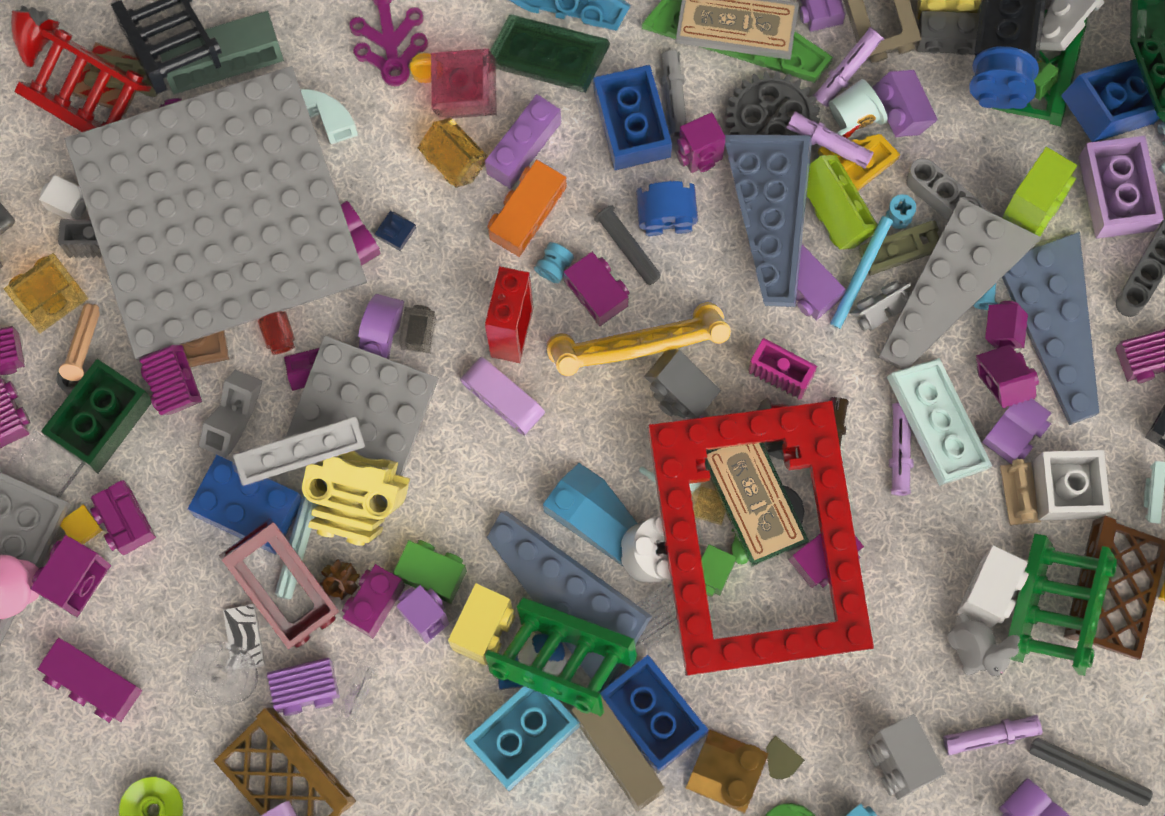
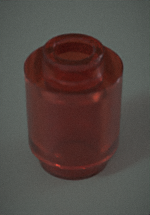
M285 311L274 312L258 320L266 348L271 350L272 355L286 353L295 348L293 343L295 336Z

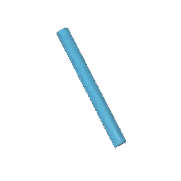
M885 216L881 217L830 325L841 329L893 220Z

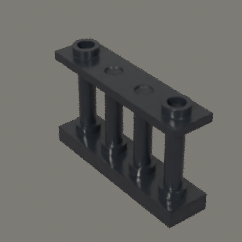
M122 0L116 1L111 4L118 24L156 94L167 90L163 78L168 77L167 73L209 56L216 69L222 67L218 55L222 53L215 37L209 38L190 5L192 0H157L134 11L132 8L127 10ZM178 4L183 10L142 28L141 25L136 27V25H139L138 21ZM189 21L192 26L191 29L152 45L151 42L145 44L148 42V38ZM198 38L202 43V46L167 61H154L158 59V55Z

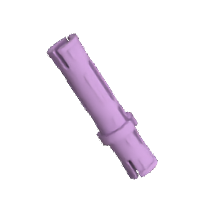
M869 27L835 70H830L828 73L830 76L813 96H816L820 103L828 107L829 101L834 99L843 87L847 88L850 84L848 82L849 79L884 38L873 28Z
M794 112L786 129L800 135H810L812 145L816 143L864 169L867 167L873 156V151L824 127L825 124L822 122L818 124L798 112Z
M898 402L892 404V458L889 459V467L892 468L891 494L906 496L911 494L910 469L914 466V460L911 459V427ZM901 424H902V444H901ZM901 463H902V474L900 475V469H901Z
M1037 715L1012 721L1004 719L1001 720V723L992 726L944 735L943 741L946 750H948L947 755L950 756L995 744H1014L1015 740L1042 735V727Z

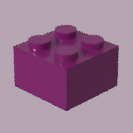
M65 535L62 541H57L50 551L51 557L45 567L39 568L32 579L33 585L30 589L78 618L111 567V564L93 550Z

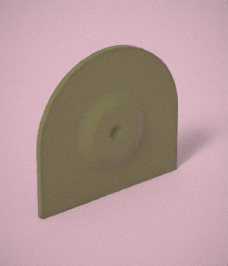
M777 736L766 747V752L769 753L767 758L769 775L772 778L786 779L791 777L805 761Z

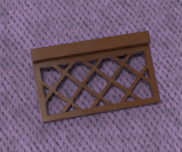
M1103 516L1092 522L1084 556L1099 558L1102 546L1109 547L1115 556L1114 558L1117 559V564L1124 576L1113 582L1109 577L1107 589L1111 593L1116 606L1107 611H1104L1102 607L1099 619L1102 620L1109 635L1102 639L1095 637L1093 645L1140 660L1165 562V540L1118 524L1114 518ZM1116 532L1125 535L1131 545L1130 548L1120 553L1113 542ZM1146 543L1158 546L1156 559L1149 563L1140 549V546ZM1133 550L1142 566L1130 572L1122 556ZM1081 568L1077 586L1092 588L1096 571ZM1144 570L1150 579L1148 589L1141 592L1133 575ZM1127 580L1135 596L1122 601L1114 585ZM1073 598L1069 615L1084 618L1088 600ZM1137 599L1143 609L1141 618L1133 621L1125 605ZM1119 609L1127 625L1115 631L1107 615ZM1065 628L1063 637L1078 641L1081 631ZM1130 629L1136 639L1134 650L1124 647L1118 635ZM1112 638L1114 643L1108 642V640Z

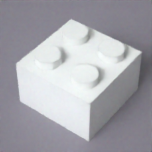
M1104 450L1042 452L1032 460L1038 520L1098 519L1111 511Z
M993 545L982 557L957 613H964L970 619L981 621L989 628L994 627L997 623L1002 624L1005 618L1008 619L1015 606L1016 601L1011 599L1012 596H1015L1017 591L1023 588L1029 573L1024 570L1028 562Z

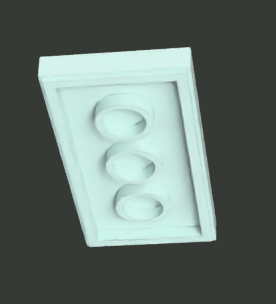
M940 358L892 372L887 376L939 486L992 467Z

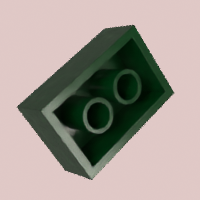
M96 359L42 429L41 433L53 444L99 474L151 405V397L138 385L99 359Z

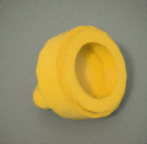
M420 53L414 56L410 62L412 77L420 83H428L436 79L439 73L437 59L429 53Z

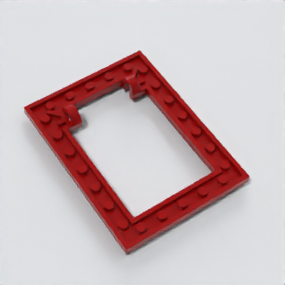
M832 401L657 423L647 426L685 676L874 649ZM783 440L782 454L785 467L788 470L810 468L835 622L714 639L690 484L706 482L711 478L710 471L705 469L706 450ZM796 448L798 451L799 458L796 457Z

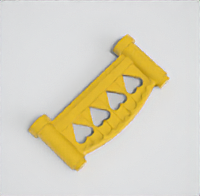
M704 302L695 308L692 316L693 319L576 344L573 338L567 334H555L548 340L546 352L549 359L555 363L558 372L564 376H570L575 374L579 367L643 357L709 339L714 343L720 344L728 340L731 331L729 325L724 320L721 309L714 303Z

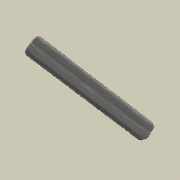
M1041 738L1034 739L1031 744L1030 754L1141 806H1146L1151 801L1153 791Z

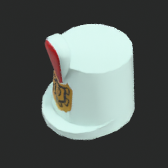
M864 79L859 80L829 101L830 111L841 128L837 134L847 139L855 131L874 122L880 125L887 122L888 118L882 102L870 84Z

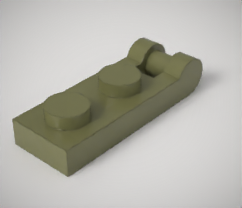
M929 221L886 236L868 272L869 276L931 255L940 238L937 233L939 227L936 221ZM920 237H927L929 243L923 245ZM869 243L859 246L858 250L861 257Z

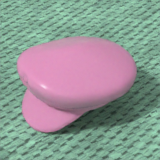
M0 555V619L20 613L28 604L39 597V594L30 589L33 585L32 579L39 569L34 563L27 560H19L11 555Z

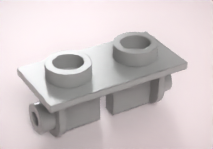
M898 281L891 282L881 289L882 294L875 298L869 296L862 299L856 304L858 308L850 313L851 315L861 317L858 323L863 331L867 329L871 331L889 320L884 309L888 308L892 317L902 312L911 295V292H906L905 289L911 285L910 283H898Z

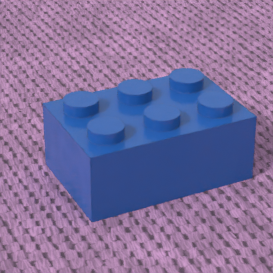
M1136 59L1080 74L1061 95L1091 142H1097L1155 124L1160 119L1156 114Z
M645 65L594 77L593 93L614 170L671 158L672 141L651 66Z
M216 455L188 507L190 513L194 517L240 539L271 518L285 537L298 513L302 500L300 494L268 478L242 486L239 475L234 471L233 462ZM269 542L260 547L276 555V551Z
M649 655L645 656L600 692L634 744L657 774L708 733V728Z

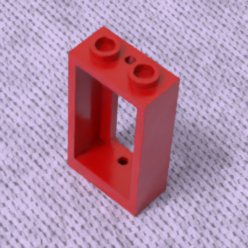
M499 266L485 321L492 358L515 363L521 362L534 309L530 272Z

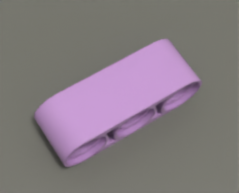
M480 357L460 378V381L468 390L473 389L472 393L491 409L495 408V413L514 429L518 427L517 431L524 436L545 414L543 408L483 357Z

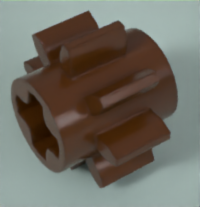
M337 559L332 565L327 564L321 571L324 578L320 585L323 586L328 596L339 597L340 600H343L347 594L353 595L359 587L355 582L360 577V574H357L356 569L351 563L340 562Z

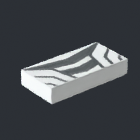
M249 604L223 610L233 671L238 672L265 666L255 605Z

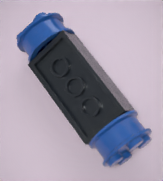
M982 0L974 51L975 58L972 64L975 75L972 77L969 85L972 96L979 101L980 106L984 108L1022 109L1035 97L1036 85L1034 80L1039 72L1038 60L1046 0Z

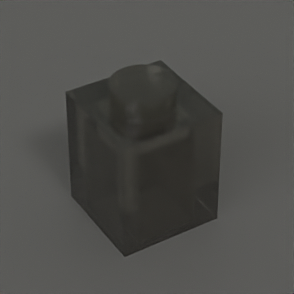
M414 305L413 308L405 307L399 336L401 350L431 354L437 322L435 311H431L429 307L423 305Z

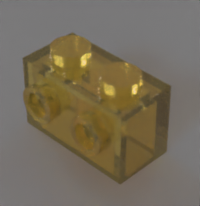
M452 118L433 122L417 147L425 156V159L434 165L444 175L445 180L455 188L472 183L484 167L485 160L488 157Z

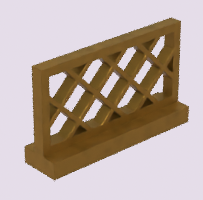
M264 708L256 716L257 719L214 760L217 766L260 815L270 810V799H286L291 805L292 799L308 800L307 816H313L314 800L326 801L334 810L329 816H340L356 802L355 798L274 708ZM259 728L267 735V749H251L252 734ZM245 742V749L239 748ZM273 743H274L279 749H273ZM234 752H245L244 771H233L225 760ZM251 752L266 753V772L250 771ZM273 753H283L288 758L287 772H272ZM294 766L300 773H293ZM237 775H244L243 781ZM250 775L265 776V795L253 794L249 789ZM271 776H287L286 795H271ZM293 776L304 777L309 782L308 796H292ZM314 790H316L320 796H314ZM258 798L264 799V805L258 800Z

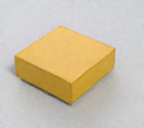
M84 504L66 516L60 525L67 536L82 545L103 531Z

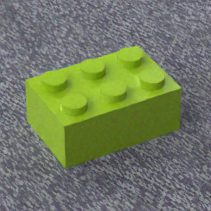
M1046 146L1014 193L1002 218L1041 237L1048 223L1055 216L1077 178L1072 175L1078 165Z

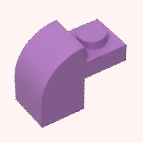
M375 294L365 309L360 324L358 348L389 359L393 336L400 327L404 301L380 294Z

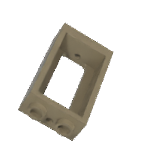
M843 0L856 42H858L867 32L868 28L871 27L863 0ZM893 0L902 32L881 41L866 60L870 59L871 63H877L887 59L888 53L898 50L900 55L916 49L915 45L921 41V36L909 0Z
M602 696L604 708L602 716L591 712L583 713L574 706L571 711L573 717L579 722V728L637 812L664 794V785Z

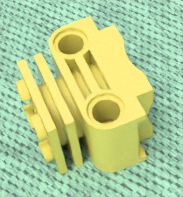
M355 451L338 455L316 464L307 465L302 483V491L308 501L319 504L312 509L311 515L316 517L309 522L308 527L317 529V534L321 536L334 537L335 534L347 537L346 541L351 544L365 545V543H370L382 533L383 527L379 525L385 521V518L403 505L410 478L396 474L398 462L384 458L369 459ZM381 495L387 499L388 504L382 500Z

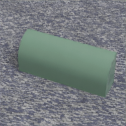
M268 10L205 29L209 38L215 37L222 53L218 55L222 67L216 69L210 57L207 56L167 73L168 77L166 78L173 95L283 62V55ZM198 38L160 55L161 61H167L202 46V43Z

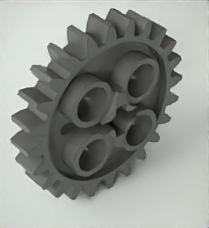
M764 71L763 79L761 80L756 74H753L751 84L745 79L742 80V89L735 87L734 97L728 98V105L730 107L726 108L725 116L729 118L726 119L725 127L731 128L728 135H756L766 125L767 117H772L783 99L787 98L788 101L778 111V117H772L762 135H769L771 133L800 135L786 129L791 120V117L786 113L796 111L819 124L820 118L816 116L819 115L820 107L814 106L817 98L816 96L808 97L810 87L800 89L801 79L795 83L790 82L791 74H788L785 79H780V73L776 71L774 78H770L768 72ZM765 95H771L776 100L770 102L764 100L762 97ZM752 116L757 118L759 121L756 123H749L745 120V118Z

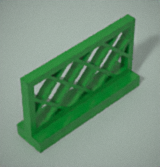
M1045 9L1044 18L1047 14V9ZM1088 17L1084 20V28L1064 51H1060V55L1049 61L1042 50L1039 52V57L1044 63L1057 64L1059 69L1057 83L1051 88L1050 96L1048 93L1044 96V99L1047 101L1046 111L1035 109L1030 103L1022 109H1000L994 107L992 109L1049 120L1050 124L1061 127L1067 106L1061 95L1073 82Z

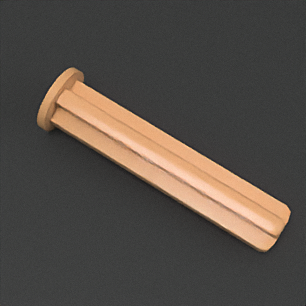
M87 303L83 306L65 363L60 365L59 373L67 380L78 381L84 375L82 367L100 315L99 306L96 304L91 305Z

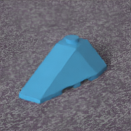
M509 0L528 12L539 14L540 10L556 13L555 18L564 20L566 16L580 18L584 24L615 31L618 30L631 6L625 0Z
M578 463L559 481L543 503L544 513L623 566L621 557H623L621 540L624 534L638 523L606 481Z

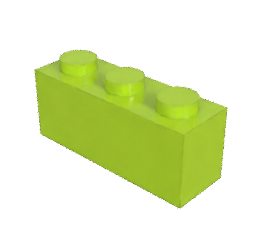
M821 155L809 165L806 197L813 204L817 218L824 223L830 233L829 238L839 250L856 248L874 234L878 226L877 222L836 155Z

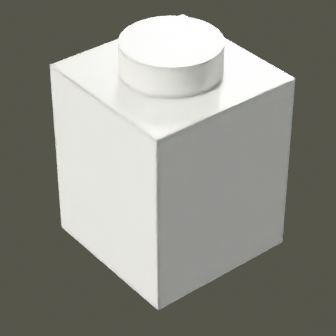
M56 175L43 186L39 200L46 210L65 219L81 218L86 210V205L79 186Z

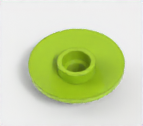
M159 777L143 778L133 783L123 794L119 805V816H150L148 809L153 804L159 807V812L156 816H183V799L178 789L171 782Z

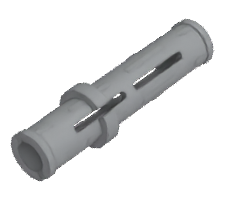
M667 50L661 54L664 70L662 85L666 90L670 137L679 138L680 126L687 124L683 93L685 76L681 73L680 52L677 50Z

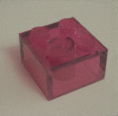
M488 48L431 53L432 110L439 119L497 115L496 59Z

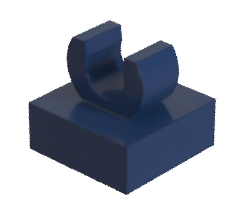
M390 210L376 231L375 237L401 251L416 229V225Z

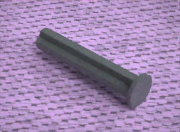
M610 205L601 210L594 220L603 225L647 285L657 282L661 276L660 272L614 213L615 207Z

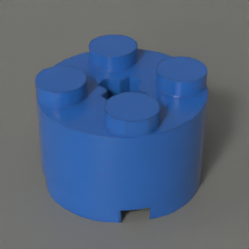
M666 181L649 184V190L642 192V187L636 190L639 228L645 230L646 236H660L665 229H675L677 234L690 233L693 231L692 226L698 223L694 184L689 183V188L683 187L682 181Z

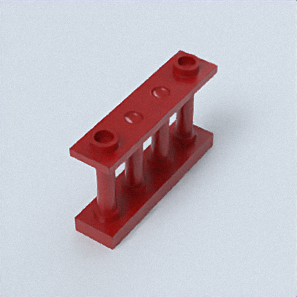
M56 28L55 31L43 29L41 32L42 36L53 41L36 80H32L31 83L18 82L14 91L79 131L85 132L120 121L134 91L150 92L152 86L143 82L144 77L139 73L129 69L127 72L71 40L72 35ZM63 48L77 56L59 94L54 96L47 92L48 87L46 85ZM89 62L101 70L83 108L76 109L71 106L72 101L70 98L86 63ZM113 76L123 82L124 86L107 121L100 123L94 119L96 116L94 111L110 77Z

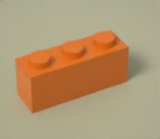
M537 159L531 167L527 166L519 179L521 183L516 190L512 189L509 191L503 202L505 206L499 214L495 213L491 217L487 226L490 240L518 257L522 255L567 188L566 176Z

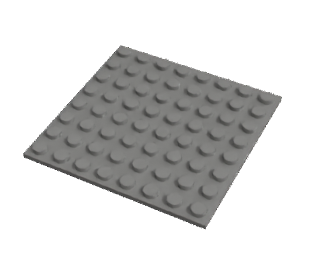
M292 66L64 138L135 359L142 358L170 345H181L367 283Z

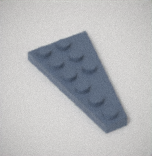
M725 135V146L765 306L796 307L812 145L811 136Z
M1080 232L1031 249L1002 277L1012 301L1018 303L1028 314L1026 332L1069 425L1099 414Z
M503 511L499 514L487 539L534 602L631 637L636 645L652 615L508 511ZM564 642L573 654L577 646ZM593 652L588 653L581 663V667L590 679H592L605 658ZM619 663L614 666L600 692L615 681L624 664Z

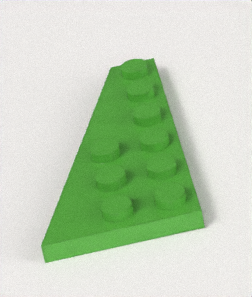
M661 0L642 23V29L676 39L682 0ZM796 31L794 33L790 60L701 47L787 75L791 74V76L816 83L833 60L831 55Z

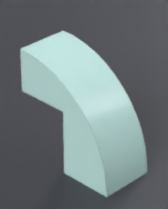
M300 89L310 118L317 115L321 116L330 144L358 135L351 115L340 102L319 91Z

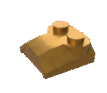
M710 729L686 789L745 814L769 753L762 751L755 745L743 743Z

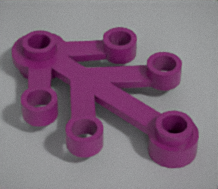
M372 0L379 9L382 33L366 24V21L361 17L353 18L349 23V27L353 35L364 36L386 50L387 60L372 52L370 46L366 43H358L354 47L355 58L360 62L367 61L381 70V77L387 85L401 86L409 79L410 70L408 65L413 57L419 52L425 51L428 47L426 35L416 33L410 39L411 44L398 57L397 48L413 27L423 23V12L417 7L410 8L406 12V18L394 32L389 5L392 0ZM412 14L420 15L417 20L410 19ZM357 23L363 24V28L360 30H356L353 27ZM418 39L425 41L421 46L415 45L414 42ZM366 49L368 52L366 55L360 56L358 51ZM393 70L401 72L398 76H391L390 73Z

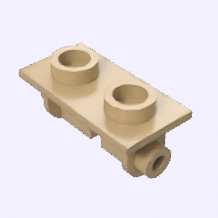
M1024 459L1013 460L1012 464L1000 465L1009 525L1041 522V520H1038L1031 462L1025 463Z

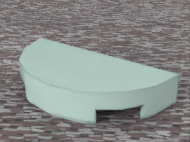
M1155 461L1150 466L1152 470L1151 478H1146L1144 507L1148 508V514L1145 518L1150 523L1161 524L1165 462Z

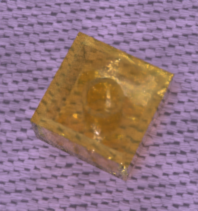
M54 253L40 258L36 261L33 268L24 274L15 276L10 280L9 285L3 288L39 334L89 299Z

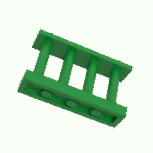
M1034 534L1028 563L1025 568V572L1029 573L1023 588L1019 591L1008 637L1012 635L1020 637L1018 643L1019 653L1015 657L1010 658V660L1023 663L1025 654L1030 652L1072 660V667L1078 675L1085 676L1087 667L1090 668L1094 661L1095 650L1092 646L1109 577H1114L1117 568V559L1114 558L1115 556L1109 547L1102 546L1100 557L1093 558L1055 551V547H1053V544L1046 535ZM1057 563L1096 571L1092 588L1048 580L1046 576L1048 565ZM1047 592L1088 600L1085 617L1080 618L1040 610V606H1038L1040 596ZM1038 622L1080 630L1077 648L1033 640L1032 636H1030L1033 624L1036 625Z
M522 597L517 605L522 626L503 655L487 650L485 657L489 672L497 679L510 680L573 705L583 713L591 712L602 716L604 708L599 691L616 664L622 663L632 667L637 658L634 639ZM538 631L549 635L530 666L515 660L532 632ZM560 642H567L577 646L558 677L542 671ZM593 652L605 657L586 688L570 682L588 653Z

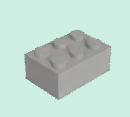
M915 714L880 730L868 741L870 748L866 749L867 754L875 767L880 765L885 775L882 778L883 785L890 796L895 794L897 800L946 774Z

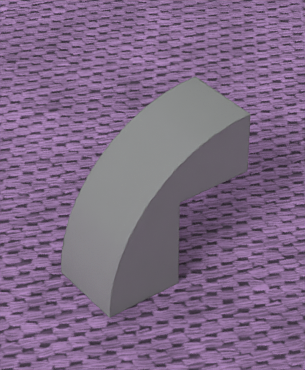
M236 369L224 381L219 407L203 423L199 447L224 458L229 456L238 443L254 411L261 390L262 380Z

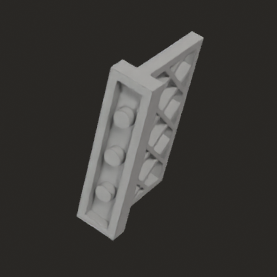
M354 416L233 454L234 462L232 465L234 471L239 475L242 486L364 448L365 444L357 418Z

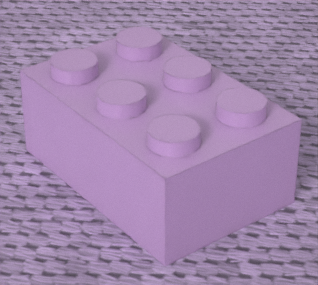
M1138 136L1086 143L1079 155V162L1096 239L1155 231L1164 218L1146 137Z

